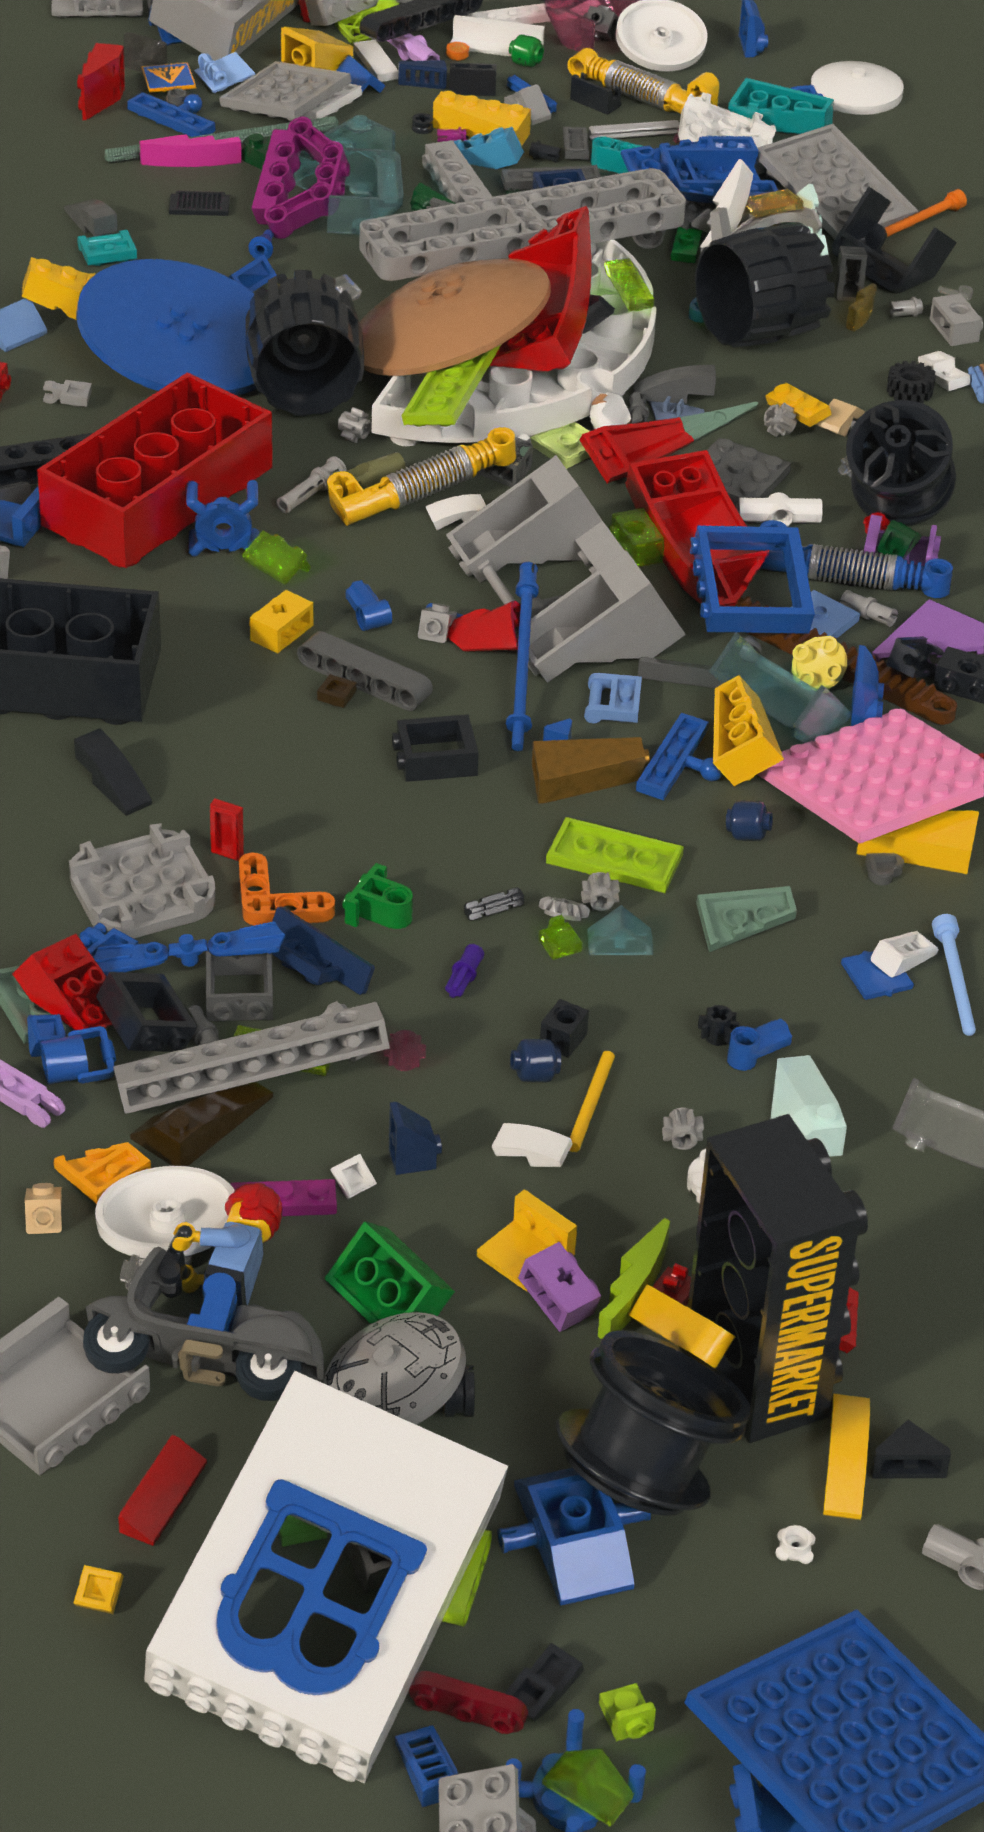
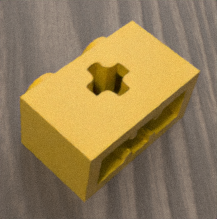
M288 590L283 591L250 617V641L278 654L313 626V602Z

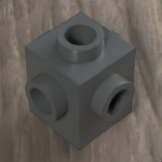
M590 5L588 12L583 16L582 27L591 39L600 41L602 38L613 41L619 17L606 6L599 5L594 7Z

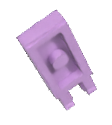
M0 1060V1101L22 1115H27L33 1124L41 1128H45L51 1123L49 1113L46 1111L56 1116L65 1111L63 1101L48 1091L47 1087ZM41 1103L45 1110L41 1108L38 1104Z

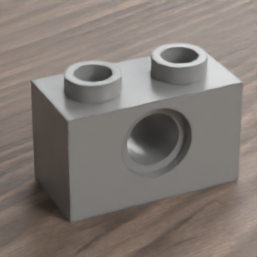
M961 293L933 297L930 321L950 346L979 342L980 331L983 329V320Z

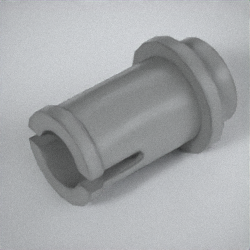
M912 297L911 300L890 301L889 307H892V309H889L891 318L906 315L917 317L918 314L923 312L922 300L916 297Z

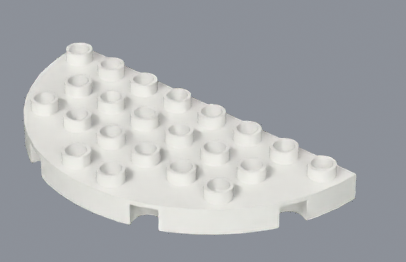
M608 240L592 243L590 295L602 296L615 308V311L585 334L582 333L569 366L561 370L556 368L550 371L489 366L455 425L446 427L440 425H425L422 427L404 425L401 415L428 372L393 376L372 405V433L389 436L393 443L400 446H414L421 441L446 443L484 441L491 430L499 427L511 429L515 437L520 434H526L531 437L589 416L592 407L591 403L602 393L611 392L623 396L626 390L635 383L644 371L654 344L656 307H652L653 287L645 270L617 241Z

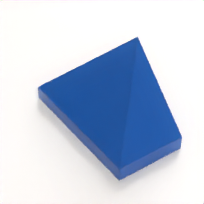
M263 254L230 275L229 278L253 292L266 284L269 279L277 276V274Z

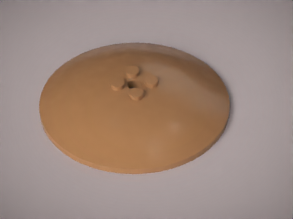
M489 259L454 264L416 278L390 294L361 319L364 370L387 376L426 373L462 363L501 345L528 326L544 309L551 293V285L546 272L535 263L525 260Z

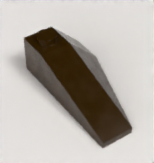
M252 1082L208 1093L154 1115L131 1133L130 1139L171 1166H189L272 1099L273 1092L257 1082Z

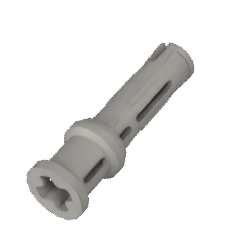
M332 456L327 459L324 466L314 468L309 478L277 499L278 508L283 513H289L319 490H328L327 481L330 475L340 471H347L344 462L340 458Z

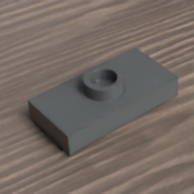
M563 127L565 159H589L587 128Z

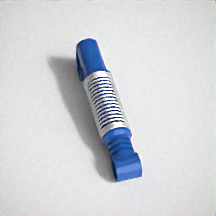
M776 520L765 521L760 525V527H787L784 523ZM821 544L802 546L809 580H816L818 577L820 581L821 577H824V582L826 578L831 582L832 578L834 583L838 579L839 584L841 580H843L844 584L848 581L849 585L853 581L854 586L856 582H858L859 586L863 583L864 587L868 583L869 588L873 584L874 588L878 585L879 589L882 586V581H884V590L896 591L899 588H904V585H907V589H911V586H914V590H918V587H921L922 592L932 598H943L950 592L953 566L950 562L943 559H931L925 563V566H921L922 562H918V565H914L915 561L907 564L908 560H904L902 556L894 554L888 555L887 553L884 557L883 553L879 556V553L876 552L874 556L873 551L870 552V555L868 551L864 554L863 550L859 553L858 549L854 553L853 549L849 552L848 548L844 551L843 548L839 550L836 547L834 550L833 546L829 549L828 546L824 548ZM769 551V555L759 569L786 572L783 552Z

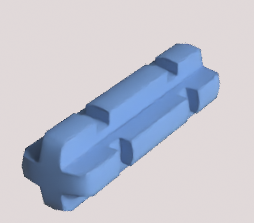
M970 366L968 374L970 375L971 386L979 403L983 404L984 374L979 366Z

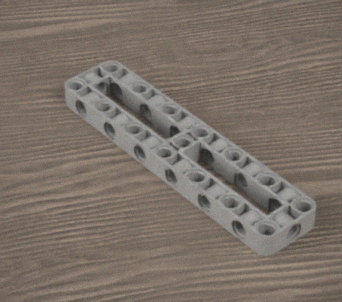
M653 168L367 219L359 225V249L381 279L395 281L422 276L432 271L463 262L509 259L508 255L514 250L529 246L528 240L541 230L546 229L548 232L558 225L556 219L584 206H587L589 210L591 244L677 228L684 224L686 198L664 172Z

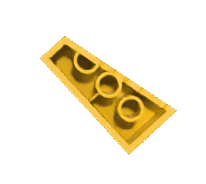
M441 91L433 102V128L459 129L461 127V129H466V135L470 139L479 133L482 135L489 134L499 127H503V129L513 127L521 146H523L530 135L531 109L525 108L522 105L504 104L498 100H484L473 95L455 94L452 91Z
M31 257L23 281L22 297L52 310H55L57 307L61 308L68 317L77 320L76 309L80 293L88 280L95 274L81 272L70 266L53 264L46 259Z
M740 675L716 687L714 701L713 764L733 786H736L744 781L751 780L755 775L784 760L759 696Z

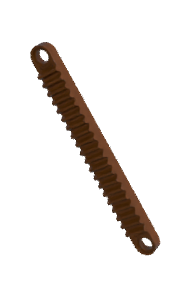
M747 596L744 599L740 598L734 607H761L758 600L752 603L750 597ZM813 628L809 634L747 633L793 655V649L798 644H803L814 637L827 636L825 632L819 635L817 628ZM843 641L841 645L847 654V669L842 679L854 685L858 653L856 647L852 646L848 649L846 642ZM873 656L879 672V683H884L883 699L935 724L946 725L954 721L957 703L953 698L937 691L935 684H931L928 687L924 679L918 682L916 678L907 677L906 674L897 672L892 667L888 668L884 660L878 663L876 657ZM936 708H943L948 711H939Z

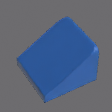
M60 1014L28 1015V1041L31 1057H41L40 1041L67 1037Z

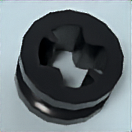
M418 113L412 117L413 132L428 134L433 131V117L430 114Z

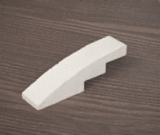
M740 159L713 199L717 208L727 207L731 232L740 223L753 179L752 171ZM711 217L709 218L708 222L706 223V224L710 227V229H711ZM711 231L700 246L701 248L709 246V243H711Z

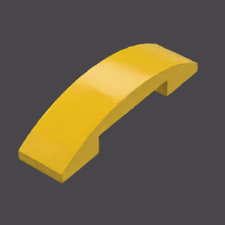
M833 1393L823 1515L861 1520L868 1453L870 1398Z

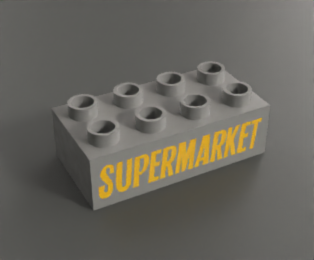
M153 0L149 21L201 53L209 54L216 61L234 52L238 55L293 10L298 5L299 0Z

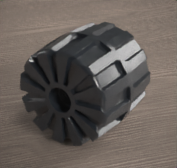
M799 223L749 229L711 241L709 247L703 248L699 255L697 269L695 270L696 299L707 329L712 332L718 342L723 345H732L734 348L768 344L821 327L819 319L828 318L832 310L826 303V299L835 296V283L827 281V274L833 272V267L829 255H820L825 246L817 234L811 233L807 226Z
M295 270L294 278L288 279L284 273L269 279L268 290L260 288L255 292L250 300V309L246 315V353L253 382L258 392H262L266 396L268 404L277 410L282 409L291 412L294 416L305 417L306 415L319 413L323 415L333 411V408L343 402H347L354 395V389L357 383L362 380L364 373L363 333L352 297L346 289L341 293L335 289V279L324 273L320 280L312 278L310 270Z

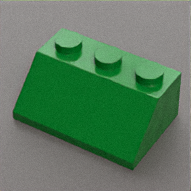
M366 1221L361 1225L324 1278L370 1324L393 1315L410 1312L428 1313L438 1316L455 1292L389 1228Z

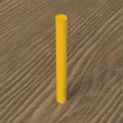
M604 1051L597 1065L570 1135L573 1143L569 1150L571 1152H578L584 1140L615 1058L614 1053L611 1051Z

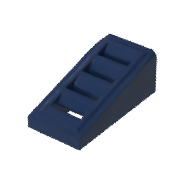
M445 60L398 62L399 85L446 89L447 67ZM406 69H410V77H406ZM416 70L420 71V77H415ZM425 71L429 72V77H425Z

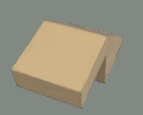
M833 399L829 403L832 415L815 425L846 437L853 418L858 420L865 411L854 405Z

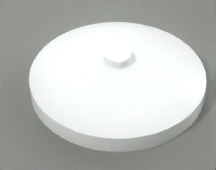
M641 0L628 6L619 16L616 27V40L622 52L638 65L656 71H678L692 66L702 57L707 42V30L701 18L694 11L680 3L671 0Z
M840 61L830 63L816 70L811 79V85L814 86L817 94L822 93L824 97L834 99L833 110L848 114L870 115L886 112L896 107L901 102L904 86L898 75L885 67L868 62Z
M163 1166L138 1171L116 1181L100 1196L95 1209L97 1230L101 1238L110 1247L130 1256L146 1258L158 1246L167 1252L169 1244L175 1236L173 1234L174 1230L180 1223L187 1222L191 1224L195 1231H201V1228H224L228 1218L225 1211V1203L235 1190L230 1183L219 1175L195 1167ZM192 1242L190 1248L184 1251V1257L202 1252L211 1247L200 1246V1242Z

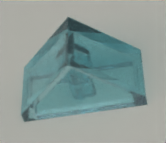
M622 905L587 929L589 955H653L651 928Z

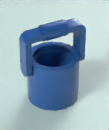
M98 1026L69 1032L68 1037L40 1041L42 1065L48 1085L77 1079L79 1083H88L110 1079L114 1076L113 1066H115L114 1062L117 1060L113 1042L108 1040L107 1031L104 1027ZM100 1037V1050L107 1069L89 1072L83 1039Z

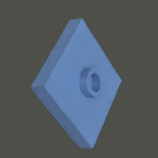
M816 590L811 591L815 616L810 631L813 628H817L819 635L825 632L827 636L836 637L837 639L859 622V612Z

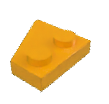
M129 1142L112 1145L106 1149L96 1148L85 1151V1157L67 1161L64 1155L54 1158V1169L96 1204L103 1192L116 1181L135 1172L151 1168V1160Z

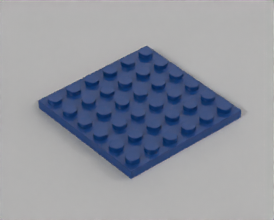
M857 1609L689 1691L684 1702L807 1832H930L984 1801V1733Z

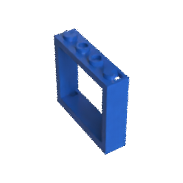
M697 526L695 537L690 538V554H693L695 557L693 574L698 576L697 597L702 599L700 617L705 618L707 632L809 634L815 612L798 528ZM710 549L782 551L793 607L720 606Z

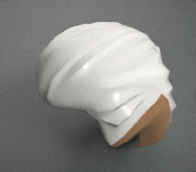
M602 393L591 403L592 407L589 417L594 429L609 425L629 424L631 421L630 412L624 403V399L617 393Z

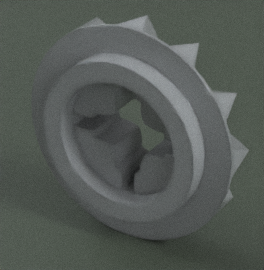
M549 896L541 898L539 902V908L544 909L545 914L572 921H581L582 918L589 917L590 909L583 903Z

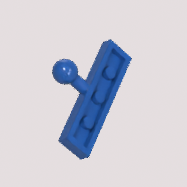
M144 92L127 101L128 110L188 136L208 135L216 131L215 122L194 114L202 108V99L196 94L187 95L184 103L178 107Z
M681 713L638 779L636 791L664 801L685 767L699 771L707 781L719 780L723 774L713 764V757L702 760L692 756L707 733L709 722Z

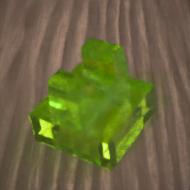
M562 915L550 918L548 928L539 930V941L552 960L582 951V941L568 922L564 923Z

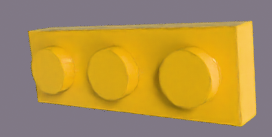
M788 383L776 386L773 391L765 395L767 403L771 406L776 404L781 406L783 403H786L794 408L793 413L796 414V419L809 427L832 415L829 405Z

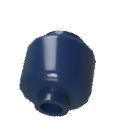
M739 800L734 803L732 808L729 807L727 810L726 829L727 832H731L736 840L760 841L764 838L766 831L772 830L773 814L772 812H767L766 805L762 801Z
M523 1039L518 1044L517 1050L511 1051L510 1066L512 1070H516L519 1079L523 1082H550L554 1075L560 1072L561 1051L559 1048H555L554 1043L549 1039Z

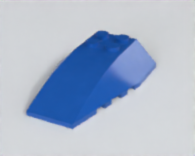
M752 136L699 137L697 142L685 139L680 140L679 145L670 146L667 142L661 143L659 148L654 149L649 145L621 150V156L628 172L650 168L661 170L683 194L686 200L715 204L713 202L715 195L739 159L743 160L753 173L746 204H767L780 198V193L774 181L760 180L754 168L759 150Z

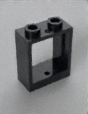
M469 714L397 720V732L392 733L393 751H398L396 753L398 770H403L406 782L478 776L479 752ZM455 741L458 745V749L420 753H413L411 745Z
M109 972L96 996L127 1049L130 1051L174 1052L186 1049L197 1029L196 1024L164 974ZM138 1007L152 1008L159 1020H146Z

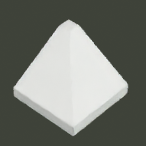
M361 1154L330 1169L346 1199L377 1184Z

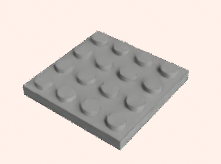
M275 61L219 97L221 107L231 108L233 111L244 110L249 111L251 114L261 113L269 117H283L292 121L297 117H301L309 110L314 109L321 102L328 100L336 92L342 91L345 86L351 83L350 73Z

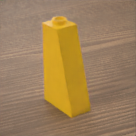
M944 811L866 842L858 843L857 854L866 856L867 853H895L903 858L904 863L967 874L979 811Z

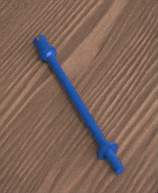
M524 562L519 566L520 577L516 585V594L521 598L514 714H511L506 719L507 729L512 732V749L514 751L523 750L524 733L532 728L531 718L525 715L532 599L537 597L539 593V586L536 583L538 567L536 564L533 565L532 562Z

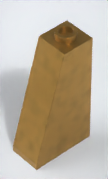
M641 737L533 741L532 770L538 804L636 782L642 775L644 767H647L650 762L649 750L643 748Z

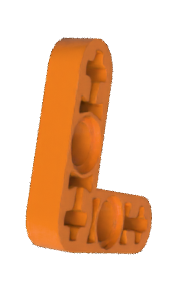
M252 852L243 855L239 859L242 914L244 921L248 924L258 925L272 922L276 909L285 906L296 907L297 909L291 912L308 923L327 922L335 916V899L330 893L319 891L270 894L266 857ZM252 867L256 868L257 874H251ZM253 886H258V887H262V888H263V889L260 890V891H250V890H248L249 887H253Z

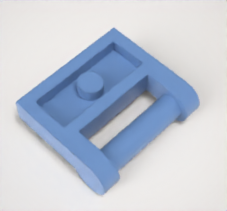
M606 673L591 674L588 679V687L590 689L589 705L585 708L584 714L586 721L598 723L601 720L638 723L642 677ZM605 688L611 689L609 705H600L602 691Z

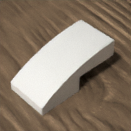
M941 351L918 357L919 364L920 362L925 363L924 367L929 365L931 370L935 371V382L944 389L951 391L970 385V375L955 368L954 357Z
M469 494L443 499L426 506V509L436 530H439L461 518L463 522L484 508L486 504L481 494Z
M503 1123L492 1144V1148L496 1156H526L530 1167H561L573 1143L571 1138L547 1129L523 1124Z

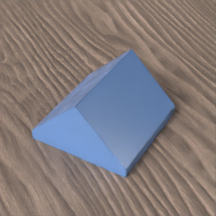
M24 298L0 309V349L8 352L47 334V328L32 301Z

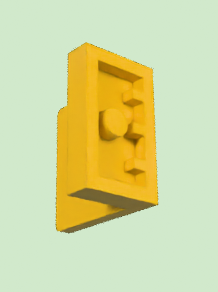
M524 1189L515 1196L514 1220L477 1249V1257L527 1291L518 1279L525 1259L558 1242L562 1244L567 1252L575 1255L577 1225Z

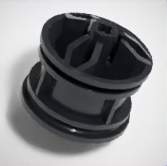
M895 400L871 408L853 425L846 443L847 461L852 471V492L858 506L868 516L878 512L884 514L890 522L894 520L906 526H912L933 518L950 501L956 485V470L952 460V434L945 419L937 411L916 401Z

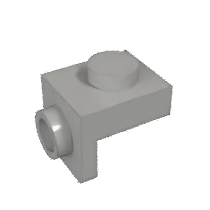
M432 603V607L422 609L418 638L445 643L448 637L449 626L456 619L457 612L450 611V606L439 603Z

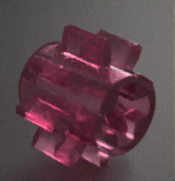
M400 1030L395 1034H390V1048L384 1050V1056L389 1057L388 1065L394 1066L400 1071H409L415 1067H420V1059L426 1058V1045L421 1044V1035H416V1033L410 1030Z

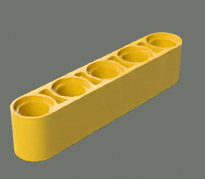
M648 1284L628 1313L630 1317L678 1347L697 1356L715 1369L735 1338L734 1335Z

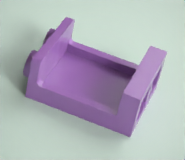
M871 515L864 554L868 551L870 555V552L873 551L875 556V553L878 552L876 548L885 530H880L882 516ZM932 525L930 536H922L917 545L905 557L904 560H908L907 564L915 561L914 565L922 562L921 566H925L927 561L938 559L941 536H936L937 525Z

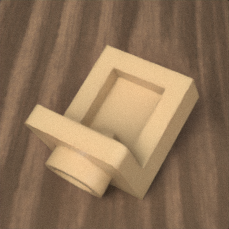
M51 1183L34 1184L32 1188H26L25 1217L26 1232L28 1234L60 1233L62 1231V1187H54Z

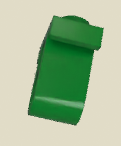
M375 863L368 873H364L361 876L358 885L353 891H349L344 897L342 907L345 909V924L356 928L359 924V917H362L388 928H405L412 922L413 893L405 885L387 879V867Z

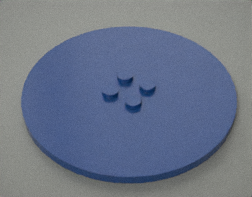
M143 259L122 262L105 268L88 280L83 287L76 309V319L80 333L94 354L122 376L156 391L161 390L187 372L237 396L257 389L253 382L246 353V315L250 309V300L254 293L235 280L213 270L185 262Z

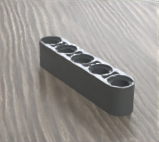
M317 631L297 649V656L304 666L326 676L331 674L357 682L358 690L407 711H413L433 691V685L425 675L323 631Z

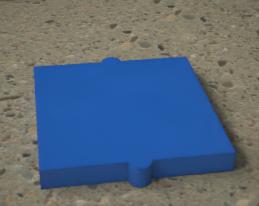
M863 951L862 954L841 959L842 966L864 1000L885 995L891 997L893 993L913 989L914 984L906 972L890 977L872 963L871 956L874 951Z

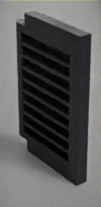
M176 191V194H171L169 214L228 216L230 195H225V192Z

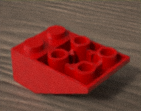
M96 43L92 52L88 53V61L83 64L82 74H79L77 78V88L81 89L78 109L82 111V120L91 118L121 100L125 90L123 45Z
M73 934L33 953L12 974L32 1002L52 1015L60 1014L62 1022L74 1030L98 1026L107 1028L113 1025L96 998L106 979V975L77 934Z

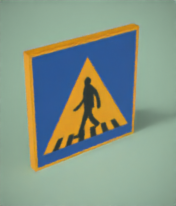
M188 62L142 66V72L149 92H165L174 88H196Z

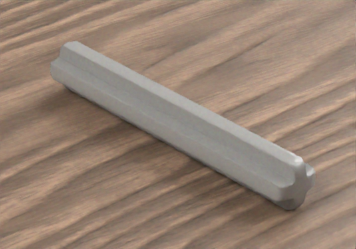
M678 120L590 126L588 136L593 141L594 138L602 136L621 139L675 135L679 132L680 122Z

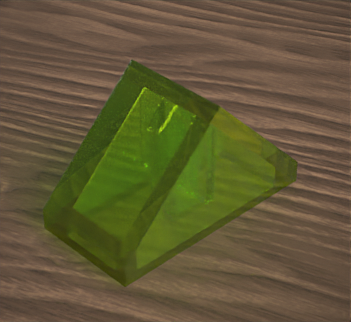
M602 1749L565 1751L542 1779L544 1786L609 1827L612 1826L634 1796L632 1790Z

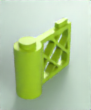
M379 0L376 6L335 23V26L352 46H354L355 42L372 40V38L360 32V23L364 16L399 5L396 0Z

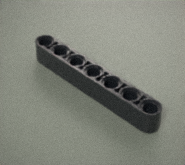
M412 0L364 16L360 23V32L376 41L384 42L452 20L455 15L465 16L474 13L480 9L483 0Z

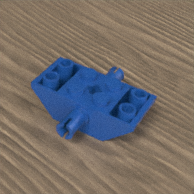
M573 1468L514 1480V1486L528 1523L497 1529L499 1546L502 1553L535 1546L536 1549H539L560 1606L634 1589V1578L623 1525L644 1520L649 1521L651 1513L632 1508L621 1502L614 1504L611 1497L592 1486Z

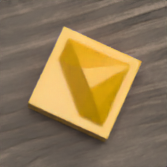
M84 1565L74 1604L78 1607L114 1614L124 1578L123 1574Z

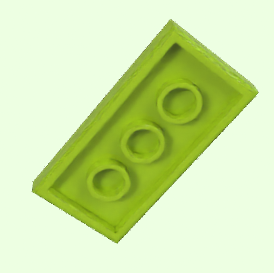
M565 817L546 855V863L590 875L596 872H608L611 880H618L622 883L666 893L683 856L684 846Z

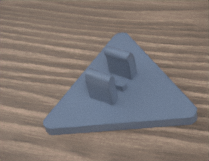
M667 396L664 402L649 401L655 421L705 412L704 409L684 405L683 399H680L678 403H670V396Z

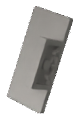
M52 0L51 11L52 16L67 18L69 16H81L83 18L104 16L110 18L115 15L136 17L143 15V0Z
M513 1764L441 1777L439 1779L440 1832H536V1820L519 1807L518 1769Z

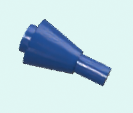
M270 229L265 230L262 235L250 241L248 249L253 258L257 259L263 254L266 259L271 257L274 234Z

